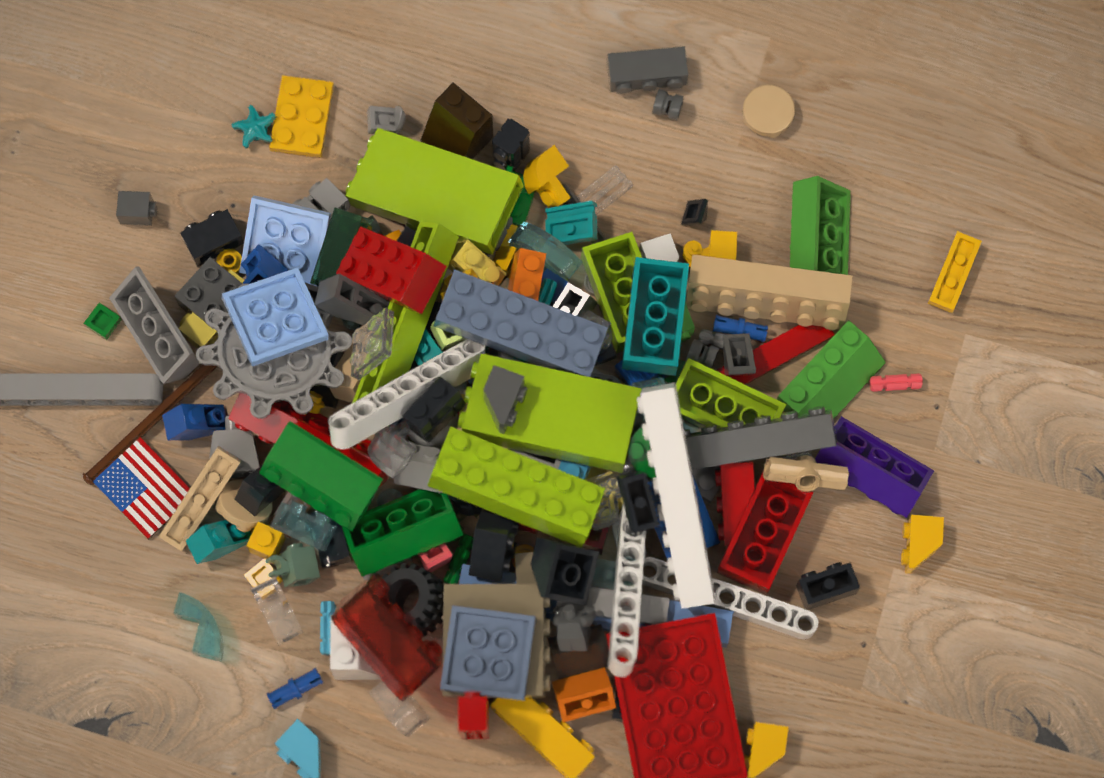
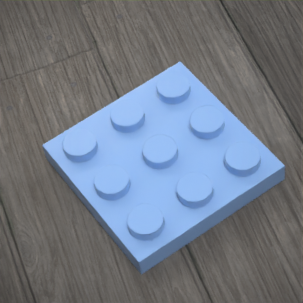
M254 195L251 198L241 263L260 244L288 270L298 267L305 283L318 287L331 213ZM240 266L239 273L246 274L244 268Z
M298 267L222 293V300L252 367L328 340V332Z

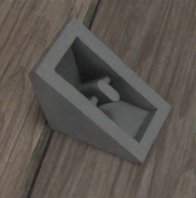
M750 334L723 335L725 375L741 376L755 374L756 367Z

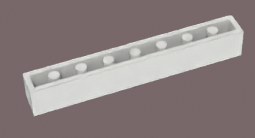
M670 383L642 388L641 396L637 397L639 413H644L646 424H642L645 441L650 440L651 451H647L649 466L655 467L656 477L652 478L654 492L655 494H660L662 503L658 505L660 521L665 520L667 531H663L665 548L670 547L672 555L671 558H668L670 574H675L677 584H673L675 601L680 600L681 608L715 603V591L676 384Z

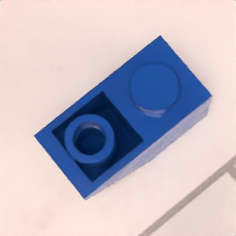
M180 404L162 415L167 440L189 441L213 435V431L225 430L226 414L224 405Z

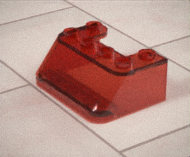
M372 574L339 601L331 615V619L337 629L400 701L404 702L441 667L443 649L435 640L431 642L428 639L421 640L423 635L414 625L410 627L404 620L405 614L397 604L392 605L388 601V591L390 590L388 584L381 577L376 578Z

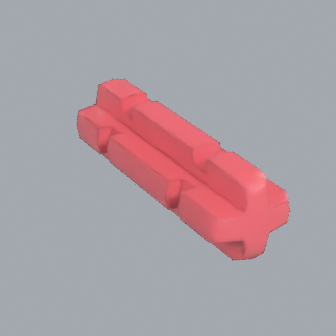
M919 373L910 374V376L900 374L885 375L884 378L882 376H872L870 378V389L873 392L882 391V389H885V391L907 390L908 387L910 389H920L923 385L922 375Z

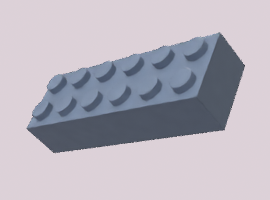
M455 269L433 325L535 365L587 377L591 376L608 327Z

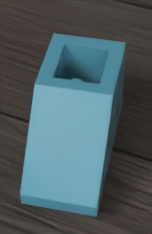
M297 719L274 743L279 748L276 754L287 764L293 761L299 767L296 772L302 778H321L320 740Z

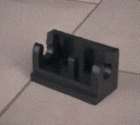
M320 511L310 513L309 519L322 569L352 562L342 526Z

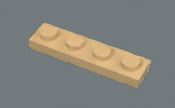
M218 446L160 533L159 538L182 551L187 544L185 540L195 532L241 460Z

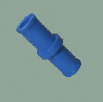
M716 315L712 331L726 334L749 333L750 339L765 342L768 326L745 322L744 318L736 320Z
M315 667L296 679L293 677L288 679L287 684L267 693V697L270 703H272V707L277 709V707L294 698H302L303 693L324 682Z

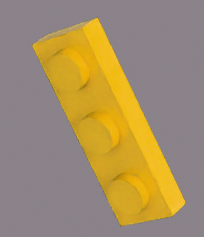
M957 231L928 304L953 313L981 245V240Z

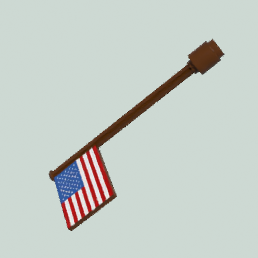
M202 365L86 474H82L83 480L89 485L95 484L148 540L170 520L190 488L146 444L142 437L163 418V414L172 410L218 366Z

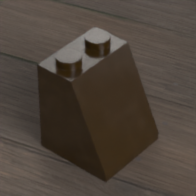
M452 82L435 100L420 142L474 159L494 138L493 116Z

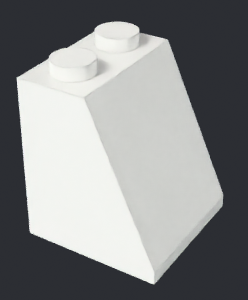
M331 614L330 670L335 680L390 679V628L383 625L382 621L361 614Z

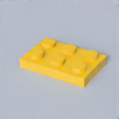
M282 75L275 112L276 118L271 135L273 141L270 142L269 146L270 151L322 158L334 88L333 82Z

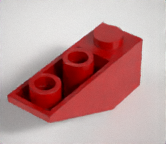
M753 462L720 465L721 470H715L716 486H721L722 497H717V513H723V524H718L719 541L724 540L725 546H729L754 492Z

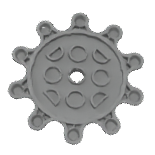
M242 284V285H240L238 288L243 287V286L248 285V284ZM316 306L325 326V320L331 314ZM211 309L206 313V324L215 329L219 336L214 344L198 348L196 359L203 365H215L222 369L223 375L213 387V393L218 399L227 400L237 393L247 394L251 398L250 412L258 419L267 417L271 411V406L277 401L289 402L297 413L304 415L313 408V401L309 393L312 387L324 385L335 389L343 384L344 375L340 370L331 365L330 358L331 355L350 348L352 338L348 333L331 332L326 328L329 335L328 340L252 367L229 313L223 312L220 309Z

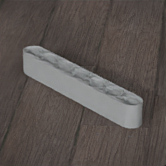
M0 374V406L160 405L163 400V383L157 374Z

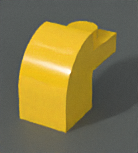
M555 145L532 159L526 165L523 174L524 185L528 194L536 190L548 208L558 207L570 199V196L556 177L568 168L569 165Z

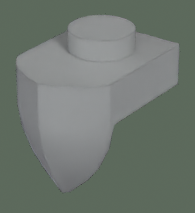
M369 106L367 110L368 134H375L377 128L399 134L406 120L402 107Z

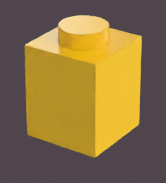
M257 522L246 546L250 553L268 559L272 555L279 554L286 538L283 532Z

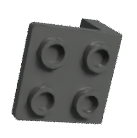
M209 257L174 297L182 309L186 312L191 310L205 322V315L211 309H220L228 313L222 300V293L237 289L242 283Z

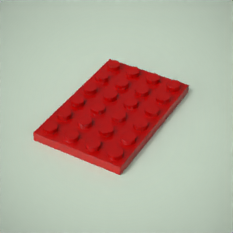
M715 613L639 627L637 656L632 672L625 677L614 675L634 778H748ZM625 631L618 632L623 637L630 636ZM610 633L606 634L608 647L610 646ZM617 657V660L622 663L628 662L624 657Z

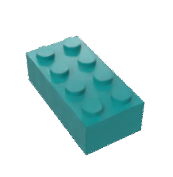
M635 258L622 369L676 375L689 271L688 263Z

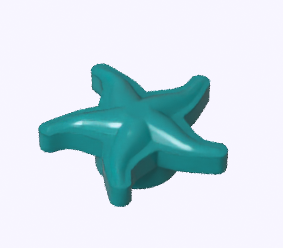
M249 105L250 112L247 120L237 121L232 124L234 130L240 129L244 132L242 145L247 149L253 140L273 141L272 137L267 134V127L275 120L276 115L272 112L268 116H259L253 105Z

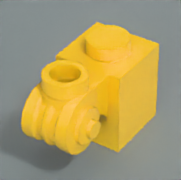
M711 230L709 246L702 249V245L698 241L692 240L687 242L682 256L685 263L689 264V270L691 269L692 255L736 260L737 232Z

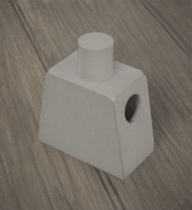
M226 416L225 430L213 431L209 459L216 448L220 446L241 460L230 478L247 477L261 466L254 434L252 431L247 432L238 429L235 426V422L229 420V416Z

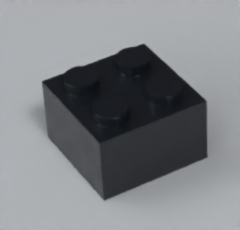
M482 509L474 531L469 568L470 576L501 582L504 571H510L512 558L515 557L517 542L514 541L515 535H518L520 523Z

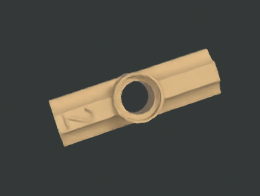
M802 455L794 460L767 457L763 471L764 480L796 484V487L803 492L813 491L817 487L845 490L849 475L847 467L816 463L815 459L809 455Z

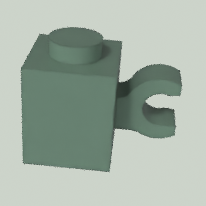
M302 543L287 546V550L282 554L272 555L265 560L266 563H274L277 567V570L270 572L268 576L276 578L282 575L284 587L309 585L320 578L314 546L303 547Z

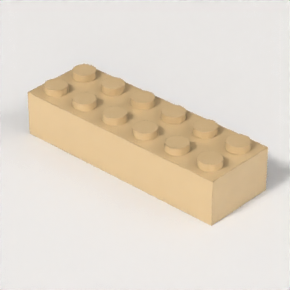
M692 255L686 305L688 309L696 312L709 311L717 312L724 316L739 315L745 316L748 319H769L776 323L792 322L801 326L814 325L829 330L841 329L845 324L850 304L852 276Z

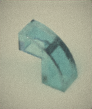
M523 222L508 240L517 250L524 248L546 253L544 270L548 268L566 281L571 278L583 263L557 238L527 222Z
M179 592L174 615L178 619L199 623L192 648L193 654L198 657L222 662L223 638L216 620L201 602Z

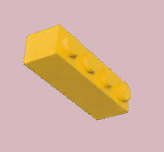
M497 698L490 705L494 713L565 778H578L595 760V756L592 754L594 751L593 747L584 739L579 742L571 734L574 730L566 722H562V720L558 723L551 716L554 712L544 702L541 701L538 704L532 698H525V701Z

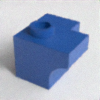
M260 244L240 264L247 275L243 284H251L289 271Z

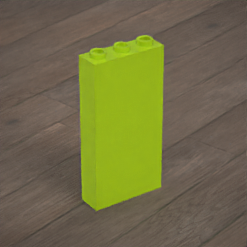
M377 128L375 134L368 140L364 158H361L357 164V172L353 181H350L346 187V197L353 207L405 225L409 223L415 228H418L420 221L439 223L459 236L457 242L468 239L482 252L493 255L524 185L517 174Z
M482 353L479 363H473L471 378H474L472 387H467L464 399L468 406L466 412L461 411L458 421V428H462V431L501 447L623 473L638 410L637 397H640L642 388ZM493 365L525 376L524 386L528 387L524 401L522 403L518 402L515 411L518 413L513 427H507L505 434L499 433L483 399V389Z

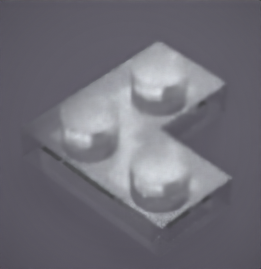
M632 464L625 465L623 473L608 471L586 479V481L606 488L591 526L595 531L620 523L617 499L622 497L616 477L635 472L636 470Z

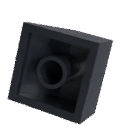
M537 537L531 567L540 596L586 606L599 552L573 544Z

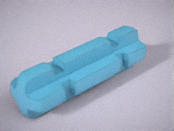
M323 601L320 604V613L322 614L320 617V638L322 640L320 642V652L322 655H330L331 614H336V605L333 601Z

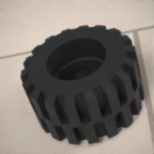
M401 564L400 569L396 566L391 568L390 574L385 573L382 576L383 582H378L376 586L379 589L378 593H374L373 599L377 601L373 605L374 611L378 612L377 618L383 622V625L404 637L408 636L409 638L416 639L417 635L420 637L427 636V631L433 633L437 630L435 627L437 623L440 625L443 623V581L416 564H411L410 566L408 564ZM419 589L417 604L412 610L404 613L403 607L407 596Z

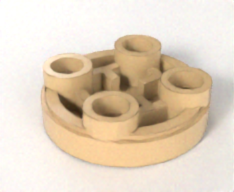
M759 86L753 89L745 98L742 110L743 122L759 135L776 138L792 124L795 114L793 99L788 92L778 86Z
M244 479L232 480L224 486L219 494L216 511L227 521L236 525L238 530L249 532L251 528H255L257 522L264 524L272 511V503L256 516H253L234 500Z

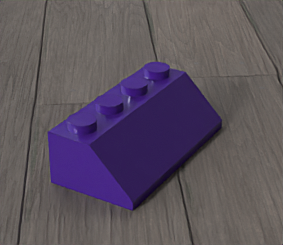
M841 416L835 425L837 445L821 448L815 457L816 463L847 467L849 471L848 486L857 488L871 500L879 501L889 507L893 513L907 518L934 470Z

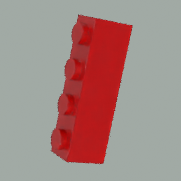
M464 692V697H458V732L461 739H489V704L487 697H482L481 692Z

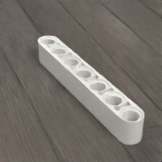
M466 339L336 412L329 418L332 445L338 449L350 448L401 419L402 415L439 377H442L454 387L471 379L473 363H479L481 353L486 354L485 345Z
M624 504L622 505L619 518L608 659L610 672L618 677H625L632 672L637 656L646 530L635 533L636 537L627 534V532H634L630 530ZM624 557H632L635 561H628ZM629 581L633 586H626L623 582ZM627 606L631 608L632 611H624L621 609V607ZM625 631L630 636L623 637L618 632ZM617 657H624L628 662L622 663L617 660Z
M653 557L644 558L643 567L652 566L656 570V575L650 578L643 575L642 585L674 596L673 586L668 583L667 578L675 574H670L668 562ZM712 578L715 603L702 605L733 611V616L799 639L810 638L818 627L817 616L809 610ZM724 592L730 593L734 598V602L724 604L721 602L719 595ZM749 601H754L759 605L760 611L750 613L746 609L745 604ZM775 610H780L785 614L786 620L777 622L772 618L771 613ZM800 619H807L811 623L812 629L809 631L801 630L798 627V621Z

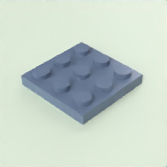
M452 605L440 689L460 693L477 691L481 692L483 696L525 701L536 617Z

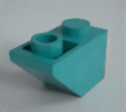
M224 520L203 525L185 541L196 563L200 564L217 560L247 545L252 534L250 531L242 532L237 529L236 525Z

